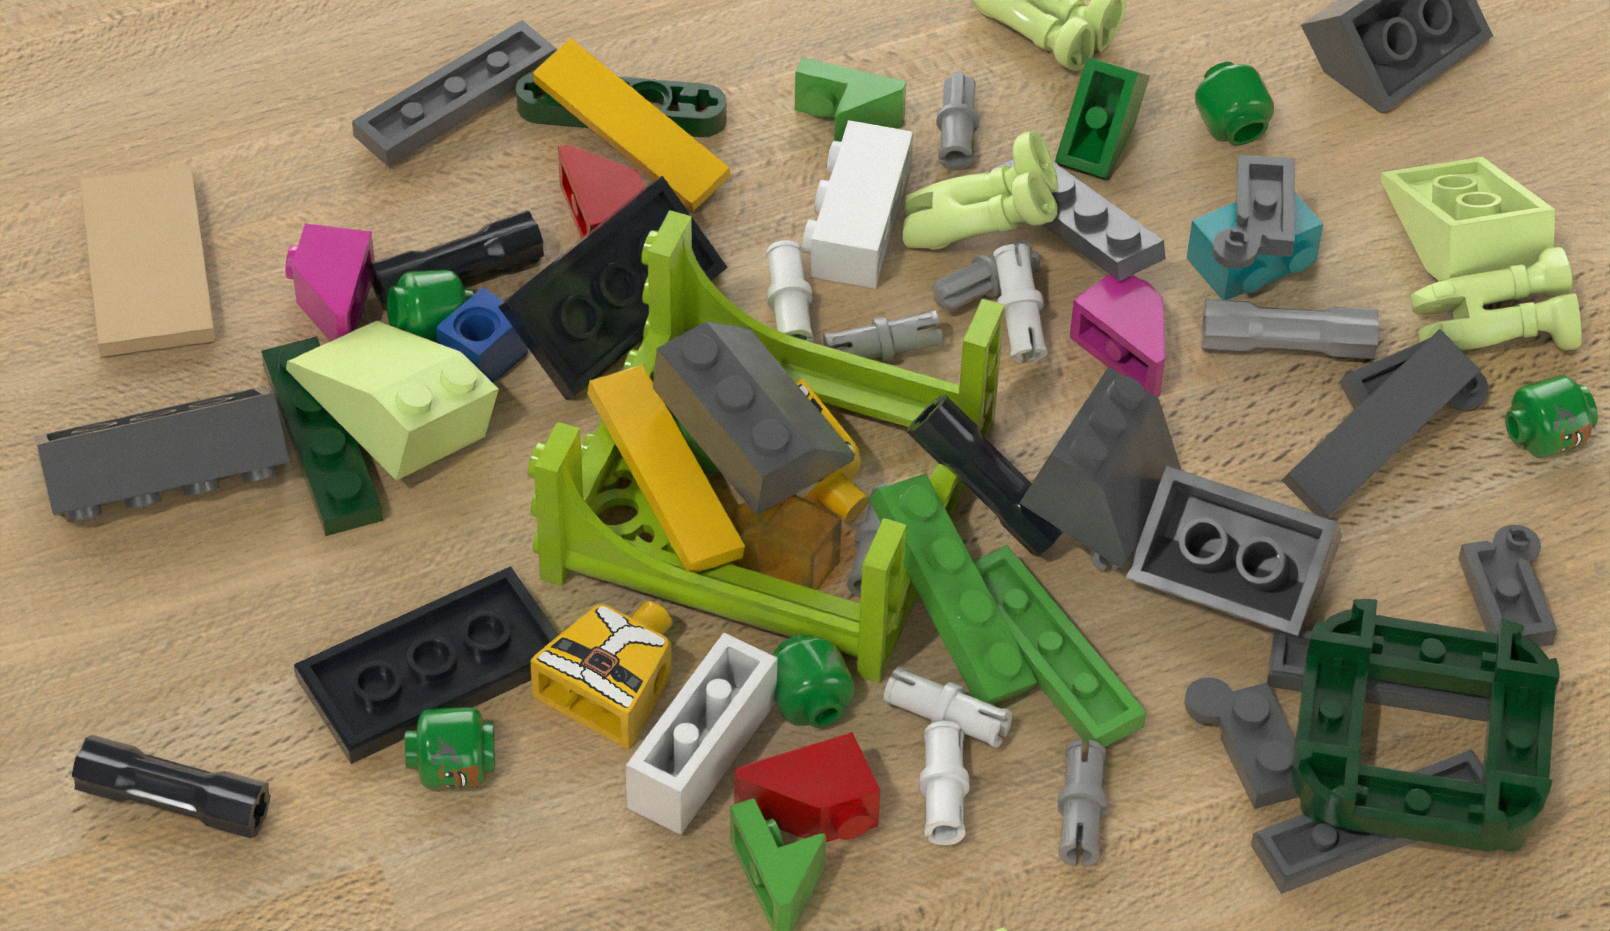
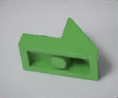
M801 58L795 72V111L834 119V141L842 142L848 120L895 129L902 127L905 117L906 81Z
M754 798L731 805L730 842L772 931H793L825 867L826 835L824 833L784 846L782 835L775 820L772 818L764 820Z

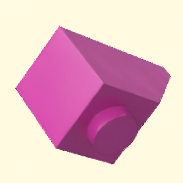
M305 223L298 246L291 245L288 249L285 267L286 278L294 279L297 304L331 342L357 330L371 287L368 264L375 262L372 231Z
M1108 274L1074 299L1069 338L1107 367L1109 366L1118 373L1135 379L1145 390L1159 397L1165 364L1163 297L1156 292L1151 284L1137 278L1135 275L1118 281Z

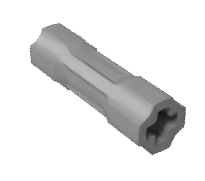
M1205 299L1202 319V349L1248 351L1257 347L1316 350L1334 357L1375 359L1379 335L1378 309L1333 306L1320 311L1260 307L1249 301Z

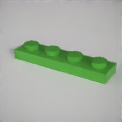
M925 473L878 488L868 500L880 523L885 518L907 525L904 568L972 697L994 705L1028 693L1038 681L927 474Z
M1008 545L974 561L1038 681V686L1087 746H1089V740H1093L1106 747L1145 726L1146 711Z

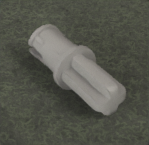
M962 71L953 72L952 78L944 81L943 108L937 113L936 124L941 131L939 162L950 170L966 169L973 163V133L979 127L980 116L975 110L976 82L973 77L964 76Z
M1022 239L1014 244L1015 255L1018 254L1017 246L1019 244L1028 245L1030 250L1034 246L1028 240ZM1037 251L1030 254L1033 274L1040 269V259ZM979 254L973 257L971 265L936 280L932 287L935 294L934 299L938 306H942L946 311H951L981 296L986 295L992 298L999 295L1001 289L994 256Z

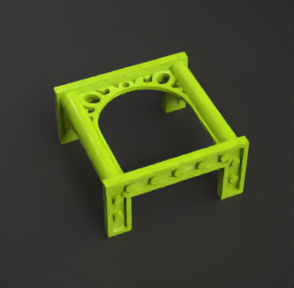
M669 210L659 231L652 230L648 234L642 251V264L648 266V277L645 282L642 299L643 303L649 305V315L644 327V341L639 350H630L623 370L643 365L653 382V367H655L657 348L706 321L751 329L795 383L800 379L804 380L824 403L910 427L911 423L922 413L926 406L937 397L947 395L978 426L980 433L987 439L995 420L1005 305L986 299L981 300L963 340L960 385L801 340L772 329L749 316L728 300L714 286L700 267L692 250L691 216ZM601 417V423L596 433L588 432L582 444L580 428L557 421L546 444L539 442L535 446L528 466V476L533 478L535 482V492L531 501L530 513L532 516L537 517L533 552L539 554L540 580L563 586L570 571H574L788 637L807 634L825 638L834 643L841 653L858 658L857 677L877 683L881 682L919 595L904 568L906 524L885 518L882 519L862 564L860 603L728 563L693 573L686 571L682 566ZM937 462L930 481L950 519H952L966 485L946 466ZM619 478L629 479L631 481L629 487L626 489H616L619 486ZM618 505H628L638 511L634 518L618 525H606L598 517L604 510ZM642 532L651 534L654 539L651 543L642 540L639 535Z

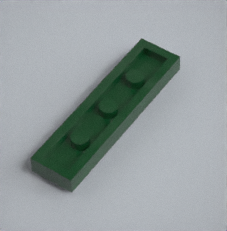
M316 336L262 350L261 353L266 375L272 391L275 393L277 405L325 536L383 521L379 498L357 441L286 370L287 361L320 347Z

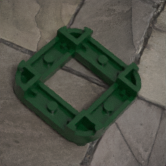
M1376 599L1353 600L1352 609L1336 613L1322 623L1317 621L1311 632L1304 666L1292 763V782L1300 799L1302 813L1311 820L1325 821L1331 825L1348 830L1481 851L1502 850L1515 852L1522 849L1527 839L1534 833L1541 822L1552 786V779H1549L1554 704L1555 692L1560 678L1557 659H1549L1540 647L1522 636L1523 625L1501 619L1498 632L1491 633L1376 615ZM1367 678L1489 697L1482 783L1360 764V740Z

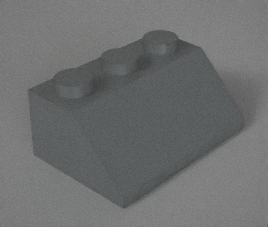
M1336 0L1301 24L1323 72L1379 113L1388 111L1493 37L1476 0Z
M706 321L657 348L653 380L654 391L757 516L854 461L855 453L751 329Z
M1108 366L1020 501L1021 505L1121 569L1139 542L1166 465L1182 470L1159 398L1145 390L1135 379L1124 376Z
M1166 465L1126 579L1299 638L1323 591L1342 538L1339 522Z

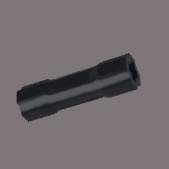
M525 210L487 223L478 232L424 251L409 250L368 264L370 281L375 296L378 298L383 310L387 311L389 289L391 286H397L399 279L406 272L449 270L455 272L460 280L489 270H506L544 257V242L538 224L533 219L530 211Z
M947 395L937 397L911 423L907 433L939 464L946 466L999 517L1001 525L1032 555L1036 553L1040 555L1045 552L1063 533L1062 530L1020 504L1032 483L980 433L978 426Z
M95 735L85 738L79 753L75 757L72 771L75 783L74 790L118 802L136 801L194 817L208 827L248 838L258 835L259 829L267 816L271 798L268 788L269 783L227 771L209 772L143 753L136 746Z

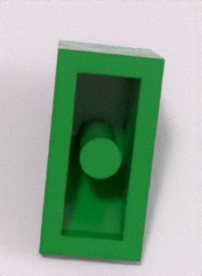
M1087 57L1054 162L1108 179L1134 129L1150 75Z

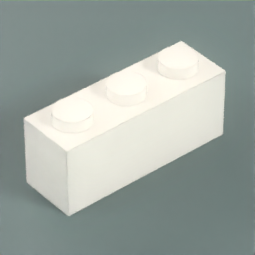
M848 120L842 142H832L827 163V173L831 174L829 181L820 180L815 200V213H819L817 221L810 219L807 221L803 237L802 252L811 254L810 277L876 289L911 171L913 132Z
M723 633L626 764L627 808L681 835L775 705L774 695L777 685L778 658Z

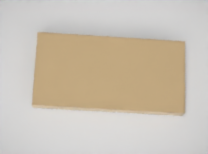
M191 164L80 179L100 356L106 357L216 342Z

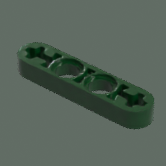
M534 71L526 73L519 78L516 84L517 112L523 119L536 124L589 128L534 83L532 74ZM618 76L646 100L660 103L662 107L659 110L692 137H710L718 134L725 127L727 122L726 96L722 90L713 85ZM544 95L543 99H537V96ZM672 105H677L678 111H673ZM706 109V112L700 113L698 110Z

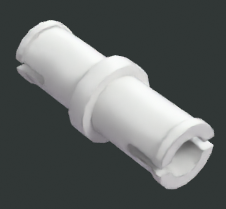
M790 240L775 242L767 248L766 258L769 263L771 285L767 290V300L771 310L775 311L777 330L786 335L814 343L809 314V306L812 303L813 295L810 284L804 279L801 246Z
M1009 244L996 249L993 253L1002 295L998 298L997 303L1005 305L1004 316L1006 318L1011 348V360L1022 363V354L1026 353V362L1029 363L1044 358L1048 353L1039 310L1044 305L1043 297L1040 291L1035 290L1029 246L1019 244L1017 246L1018 254L1015 255L1014 244Z
M897 667L893 671V676L899 679L897 681L892 677L889 678L884 692L885 704L895 705L931 720V724L939 721L956 723L960 726V730L964 731V734L989 743L994 748H998L1002 744L1003 740L998 734L1006 737L1012 721V712L1010 710L1001 709L964 694L963 686L953 682H949L944 686L911 673L903 667Z
M939 721L928 725L924 731L926 768L920 773L919 789L921 794L926 797L925 837L928 836V840L937 845H952L960 842L965 837L963 798L969 792L970 780L967 770L963 768L964 731L960 730V726L956 723Z

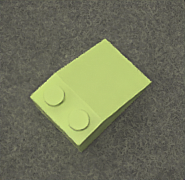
M1484 157L1381 172V183L1425 270L1438 281L1468 274L1508 269L1512 265L1523 264L1527 269L1537 262L1541 251L1546 248H1554L1555 209Z
M380 321L372 322L287 361L286 370L396 481L484 438L498 393V388L460 351Z

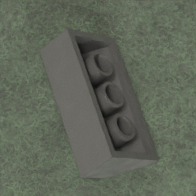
M265 386L34 436L53 515L65 513L67 522L101 515V504L123 499L126 508H136L161 501L159 491L183 486L185 495L212 491L220 488L218 478L241 473L243 482L270 478L278 475L276 465L290 462L275 393Z

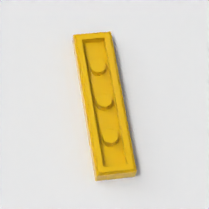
M569 38L532 73L536 85L648 177L654 180L663 176L682 204L692 213L730 177L729 166L572 38Z
M636 366L590 380L587 394L684 569L689 572L698 573L741 559L745 549L743 541L668 408L654 391L653 382L644 366Z

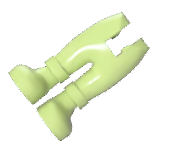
M971 0L982 14L1008 25L1032 40L1042 50L1046 52L1053 50L1058 63L1072 71L1083 70L1086 58H1092L1094 50L1102 53L1109 46L1119 30L1126 10V0H1091L1088 6H1085L1083 0Z
M1030 130L1021 133L1015 139L1012 151L1014 165L1011 168L1005 165L988 173L951 178L905 195L904 211L907 218L903 224L902 239L904 244L909 248L937 250L948 246L951 242L995 231H1011L1017 229L1019 223L1038 226L1053 221L1057 216V203L1052 193L1058 191V180L1051 154L1041 135L1037 131Z
M1562 247L1544 249L1538 255L1537 262L1527 269L1523 264L1509 266L1508 269L1453 277L1430 284L1409 295L1414 314L1428 315L1452 310L1454 320L1437 322L1421 328L1417 332L1419 342L1431 338L1441 329L1462 351L1495 345L1517 337L1537 336L1538 331H1544L1551 335L1555 345L1561 350H1574L1581 346L1582 329L1577 295L1575 293L1569 294L1572 288V272ZM1542 293L1546 297H1553L1542 302H1527L1514 307L1491 310L1483 308V306L1492 303L1528 298L1530 294Z

